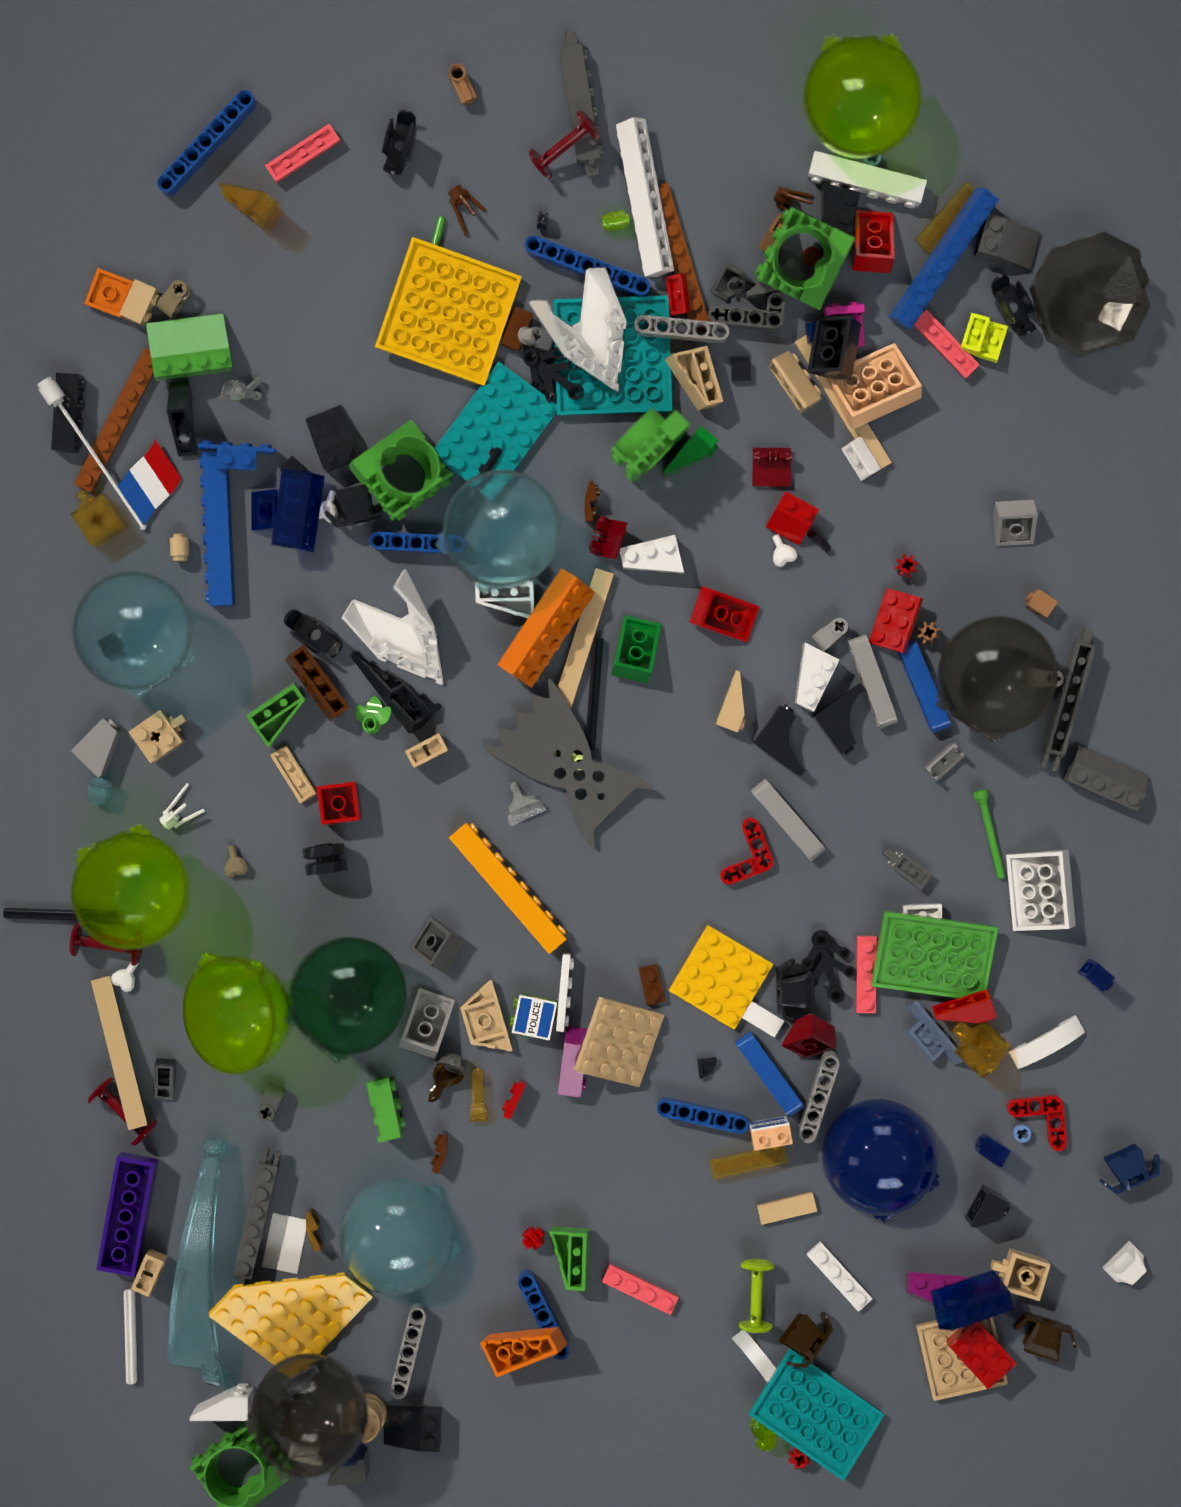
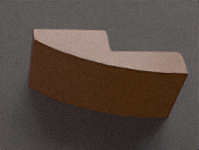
M515 307L501 345L519 352L522 346L518 339L519 329L521 327H529L534 313Z
M594 481L589 482L585 496L586 523L593 522V517H596L595 506H591L590 503L597 502L600 491L599 486L594 485Z
M444 1131L442 1135L438 1134L433 1143L436 1145L434 1151L440 1154H436L430 1163L433 1165L431 1171L437 1175L447 1152V1131Z

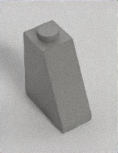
M103 718L71 750L98 778L105 776L121 733L118 729L119 725L112 718Z

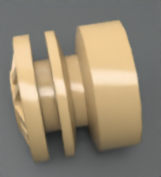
M365 1393L355 1397L341 1416L340 1426L346 1438L359 1444L368 1443L373 1440L386 1421L387 1410L385 1404L374 1394Z

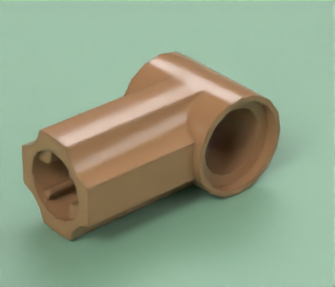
M453 64L449 68V80L453 84L462 106L470 104L477 99V96L468 79L466 70L461 64ZM455 71H460L463 75L457 79L452 74Z

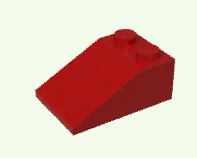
M856 210L853 237L855 239L852 243V270L890 274L895 259L893 213Z
M702 586L689 623L747 643L760 606Z

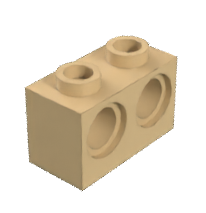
M438 733L406 750L405 753L413 768H416L449 751V748L441 733Z
M150 1249L143 1259L131 1290L149 1297L155 1288L168 1256Z

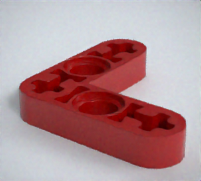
M746 818L742 822V830L753 857L722 869L720 879L725 884H734L767 871L773 866V858L758 821L754 818ZM748 821L756 824L753 827L754 832L757 833L759 831L760 835H755L749 839L748 835H752L750 829L745 828L748 825ZM757 838L763 842L762 848L758 850L752 846L753 840ZM766 849L767 853H763L765 859L770 860L767 863V867L759 864L762 861L761 856L758 855L756 857L755 853H760ZM745 863L752 866V871L749 874H744L741 871V867ZM738 866V872L741 875L740 878H738V875L736 874L732 876L731 881H729L727 878L724 879L723 876L726 875V871L729 870L730 873H733L736 871L734 867Z
M1043 1095L1015 1098L1008 1101L1006 1109L1013 1117L1045 1114L1049 1146L1055 1151H1062L1066 1148L1067 1135L1063 1101L1058 1096ZM1053 1099L1056 1102H1058V1105H1055L1054 1109L1053 1107L1048 1105L1045 1106L1046 1110H1044V1104L1042 1100H1044L1046 1104L1052 1103ZM1032 1101L1039 1102L1040 1107L1037 1111L1030 1110V1103ZM1023 1102H1026L1025 1107L1027 1112H1025V1109L1023 1108L1017 1109L1016 1113L1011 1109V1107H1014L1015 1103L1018 1106H1024ZM1053 1118L1060 1119L1061 1124L1059 1127H1051V1120ZM1062 1131V1133H1058V1138L1062 1140V1142H1060L1059 1146L1057 1147V1145L1053 1143V1141H1056V1134L1051 1132Z

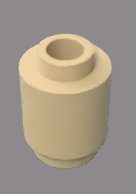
M173 534V538H169L170 557H172L173 562L188 561V556H190L189 537H185V534Z

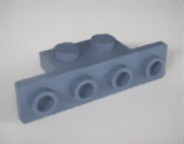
M917 1001L909 1003L906 1008L917 1022L906 1034L929 1062H934L942 1052L946 1054L953 1064L964 1062L965 1058L961 1050L955 1047L950 1041L949 1036L937 1026V1022L927 1014L923 1005Z

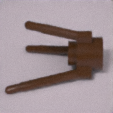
M457 185L448 193L451 198L449 202L453 206L464 235L468 236L456 204L459 206L464 204L473 216H476V213L467 202L468 199L483 212H486V209L470 195L467 189Z
M779 187L773 201L778 203V208L785 211V209L789 210L785 204L789 205L791 199L812 205L813 201L802 197L812 198L813 195L790 190L786 187Z

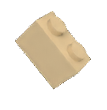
M135 279L119 315L145 327L146 323L151 321V311L160 299V292L156 288Z

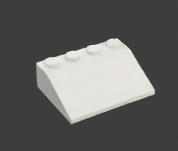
M1069 850L1006 855L1013 931L1070 929L1075 927Z

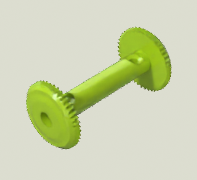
M746 1259L741 1263V1267L746 1270H752L750 1320L740 1322L739 1327L745 1332L766 1333L772 1329L773 1325L762 1321L763 1271L774 1269V1264L764 1259Z

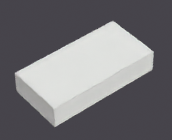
M751 1001L742 1016L743 1019L773 1037L776 1036L784 1023L783 1019Z

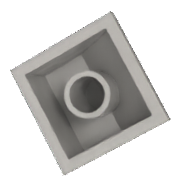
M1034 500L995 502L993 515L995 546L1034 544L1038 516Z

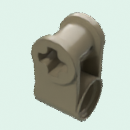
M181 280L173 281L158 300L156 307L171 319L175 318L191 295L190 287ZM179 287L184 290L182 293L177 291Z

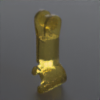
M475 1068L471 1074L472 1103L474 1104H471L470 1122L488 1121L487 1106L482 1104L484 1102V1075L482 1069Z

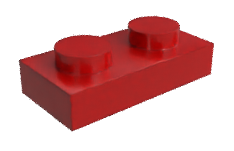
M686 273L667 276L666 284L671 316L691 313Z
M519 1079L518 1083H513L509 1092L512 1093L510 1101L506 1099L501 1109L504 1111L503 1117L510 1120L526 1086V1081Z

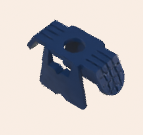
M1131 1144L1104 1157V1161L1120 1184L1112 1187L1102 1179L1099 1182L1116 1194L1128 1191L1159 1176L1160 1156L1159 1154H1154L1152 1170L1148 1171L1142 1149L1137 1148L1136 1144Z

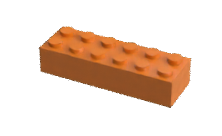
M561 568L497 665L532 688L555 652L560 648L565 637L570 633L572 626L581 616L586 605L591 601L595 591L580 579Z

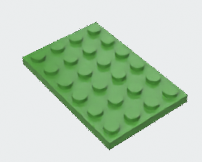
M884 910L871 986L960 998L986 990L998 927Z

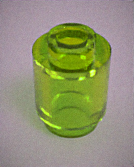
M624 210L606 212V215H601L604 231L627 229V225H630L629 213H625Z

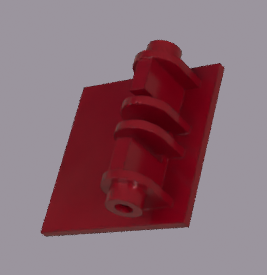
M753 448L752 486L791 487V448Z
M600 516V519H597L595 528L601 530V532L594 530L600 536L592 535V538L598 541L591 539L588 548L590 549L589 553L616 560L628 523Z

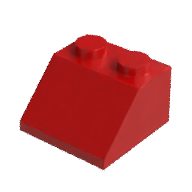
M785 491L766 528L799 545L819 509Z

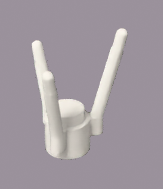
M186 783L169 807L162 812L163 816L159 818L162 825L168 830L172 827L178 828L181 824L205 812V809H201L179 820L178 814L187 804L184 803L177 810H172L189 787V783Z

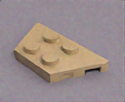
M491 979L468 999L460 1009L471 1045L503 1049L510 1052L513 1051L494 983Z

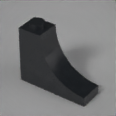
M189 381L170 382L166 411L178 457L198 454L193 424V396Z
M858 683L812 716L839 754L843 752L845 755L854 749L853 745L856 744L850 729V712L857 697L865 690L862 683Z
M785 704L784 707L779 705L752 743L798 776H801L805 769L795 760L789 744L790 729L796 716L793 714L794 710Z

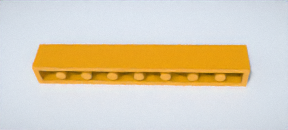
M466 822L449 839L547 953L550 954L567 939L565 936L567 932L560 924L557 926L552 921L555 918L548 910L544 912L540 907L542 904L535 895L532 897L527 892L530 890L523 881L519 883L515 878L517 875L510 866L507 868L502 863L504 861L503 857L498 852L494 854L490 849L492 846L485 837L482 839L477 834L479 832L478 828L473 823L469 825Z

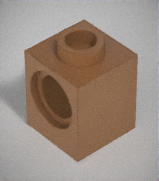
M1037 589L1034 592H1029L1025 598L1027 603L1024 606L1044 619L1049 616L1058 601Z

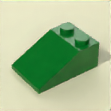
M700 426L664 470L663 476L667 478L704 461L707 457L711 459L719 448L717 446L719 440Z
M624 615L611 671L612 676L648 684L659 640L660 623Z

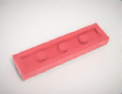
M329 123L265 166L275 182L278 183L341 141Z
M927 309L920 315L913 326L966 379L980 364L968 352L961 349L960 343Z
M857 936L856 1013H876V987L871 986V979L877 951V936Z
M611 1263L602 1279L603 1283L671 1315L679 1299L678 1295Z

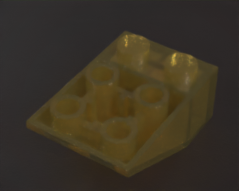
M225 183L218 184L224 199L232 205L236 203L235 205L239 208L238 210L246 217L251 215V218L254 220L253 222L261 229L266 227L270 230L284 213L279 204L263 191Z

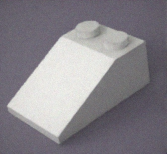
M240 1383L198 1404L190 1416V1421H248L254 1409V1386Z

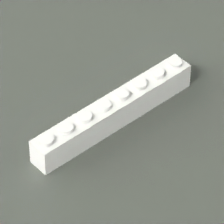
M633 117L616 124L617 137L621 149L624 174L628 186V195L632 207L631 211L634 218L644 276L659 277L673 272L674 267L646 119Z

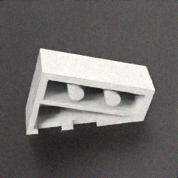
M675 535L620 548L619 555L623 569L684 574Z

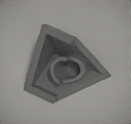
M726 261L710 292L727 301L750 290L756 284L743 270Z

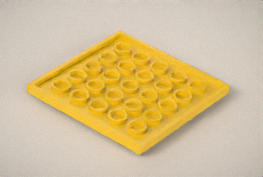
M412 237L375 348L485 386L522 276Z

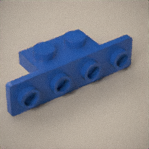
M203 440L202 443L197 445L198 450L217 451L216 469L255 471L256 454L275 455L276 448H272V445L261 444L260 447H252L253 444L241 443V446H233L232 442H221V445L213 444V441Z

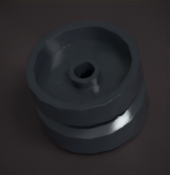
M324 843L302 848L304 859H316V862L305 865L306 875L328 874L348 870L347 860L334 859V857L346 853L345 843Z

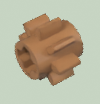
M922 622L923 627L916 628L919 631V635L916 638H921L922 644L929 641L931 645L933 644L932 639L940 638L936 635V631H939L940 628L935 629L933 627L934 622H931L928 626L926 622ZM926 628L927 630L932 631V634H930L929 637L924 636Z

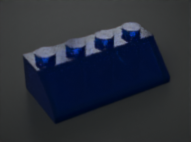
M282 468L271 545L296 551L314 552L325 476Z
M993 1270L930 1290L938 1328L941 1330L954 1331L1014 1310L1009 1289Z

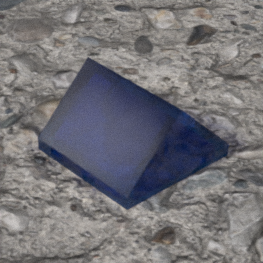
M278 489L251 492V531H282L281 492Z

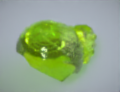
M752 1418L750 1430L757 1439V1448L763 1452L771 1451L776 1445L778 1435Z

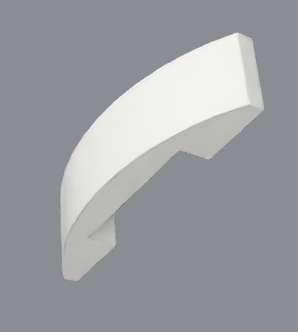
M1074 1015L1061 1022L1058 1027L1031 1042L1023 1043L1009 1051V1054L1016 1067L1020 1069L1063 1048L1085 1033L1077 1016Z

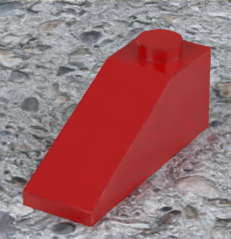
M988 989L932 1006L936 1020L982 1023L997 1018Z

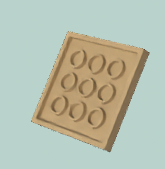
M599 997L574 1070L579 1073L640 1087L665 1015Z
M990 1308L966 1313V1317L956 1315L916 1324L933 1401L987 1389L952 1351L946 1340L975 1315L998 1341ZM1006 1375L991 1388L1007 1385Z

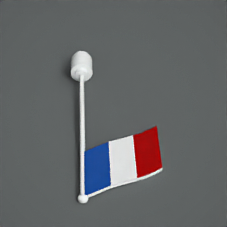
M48 377L38 383L39 392L47 404L60 407L140 525V530H145L147 527L145 524L152 513L175 490L181 480V477L157 441H154L148 452L127 472L117 486L62 405L65 394L57 382Z

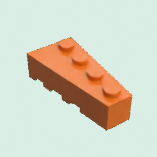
M559 1327L489 1334L480 1342V1345L497 1378L559 1353L567 1345V1342Z

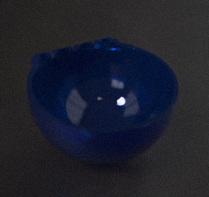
M871 1099L859 1102L843 1111L827 1131L822 1148V1163L825 1176L836 1195L848 1206L859 1212L874 1215L876 1220L880 1218L885 1223L894 1217V1214H899L915 1206L928 1191L930 1192L940 1185L937 1180L940 1177L937 1173L938 1151L933 1134L925 1121L914 1110L902 1103L887 1099Z

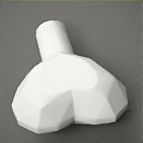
M330 490L327 500L320 502L314 508L313 514L315 518H324L327 522L331 523L324 514L326 510L336 519L338 518V511L334 505L335 491Z
M779 534L773 536L772 538L776 545L773 553L774 564L782 567L786 562L795 561L797 558L796 550L789 545L783 544Z
M130 963L127 969H121L113 973L111 976L112 984L120 986L125 992L131 991L135 985L133 972L138 964L132 966Z

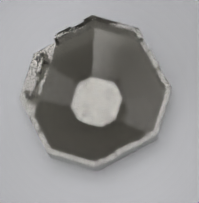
M1101 232L1095 236L1083 238L1061 247L1052 248L1046 254L1029 288L1046 341L1079 358L1132 342L1151 307L1145 290V286L1149 283V278L1140 259L1142 257L1140 250L1106 232Z

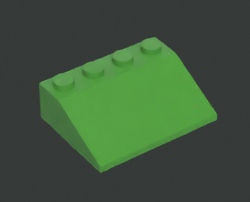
M223 314L146 323L155 381L232 371Z

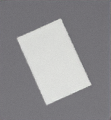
M276 1213L272 1214L262 1267L294 1274L298 1273L306 1234V1219Z

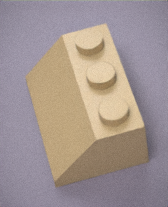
M787 351L771 360L768 367L799 413L802 414L821 400L820 395L822 394L816 385L813 386L809 381L811 377L805 369L802 370L798 365L800 363L798 357L794 353L791 354L790 351Z

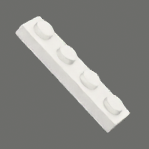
M563 953L556 1026V1031L564 1032V1027H568L569 1016L565 1015L566 1008H570L571 999L570 996H567V989L572 987V977H569V970H573L574 958H570L571 953Z
M821 1241L807 1253V1256L858 1312L872 1300L869 1293Z

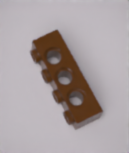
M304 645L287 656L285 661L330 722L349 708V705Z

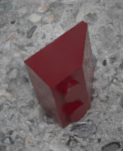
M807 1014L795 1021L782 1042V1047L805 1059L836 1048L835 1026L813 1014Z

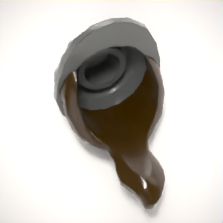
M448 1053L436 1062L433 1071L435 1082L429 1090L428 1102L437 1101L442 1095L444 1088L459 1084L463 1078L468 1076L466 1061L462 1056L456 1053Z

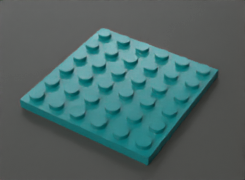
M668 295L617 297L627 321L626 329L623 331L622 341H624L621 373H618V392L581 367L576 371H557L572 384H578L584 388V396L580 400H572L567 394L568 390L556 382L557 416L647 413L652 408L658 413L672 412L671 369L665 361L671 355L670 339L640 336L634 329L635 320L641 315L669 318ZM583 298L553 299L554 315L572 327L580 322ZM643 321L638 324V327L641 330H646L649 325ZM660 323L657 329L665 332L668 327L666 324ZM560 350L556 351L558 357L561 355ZM565 356L562 359H555V364L568 362L569 359ZM572 362L571 367L575 368L576 364ZM576 389L575 395L578 396L580 394L579 389Z

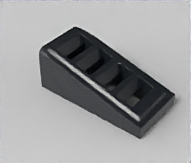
M156 1059L154 1065V1099H174L175 1059ZM160 1074H170V1076H160ZM159 1082H169V1084H159ZM159 1089H166L169 1092H159Z

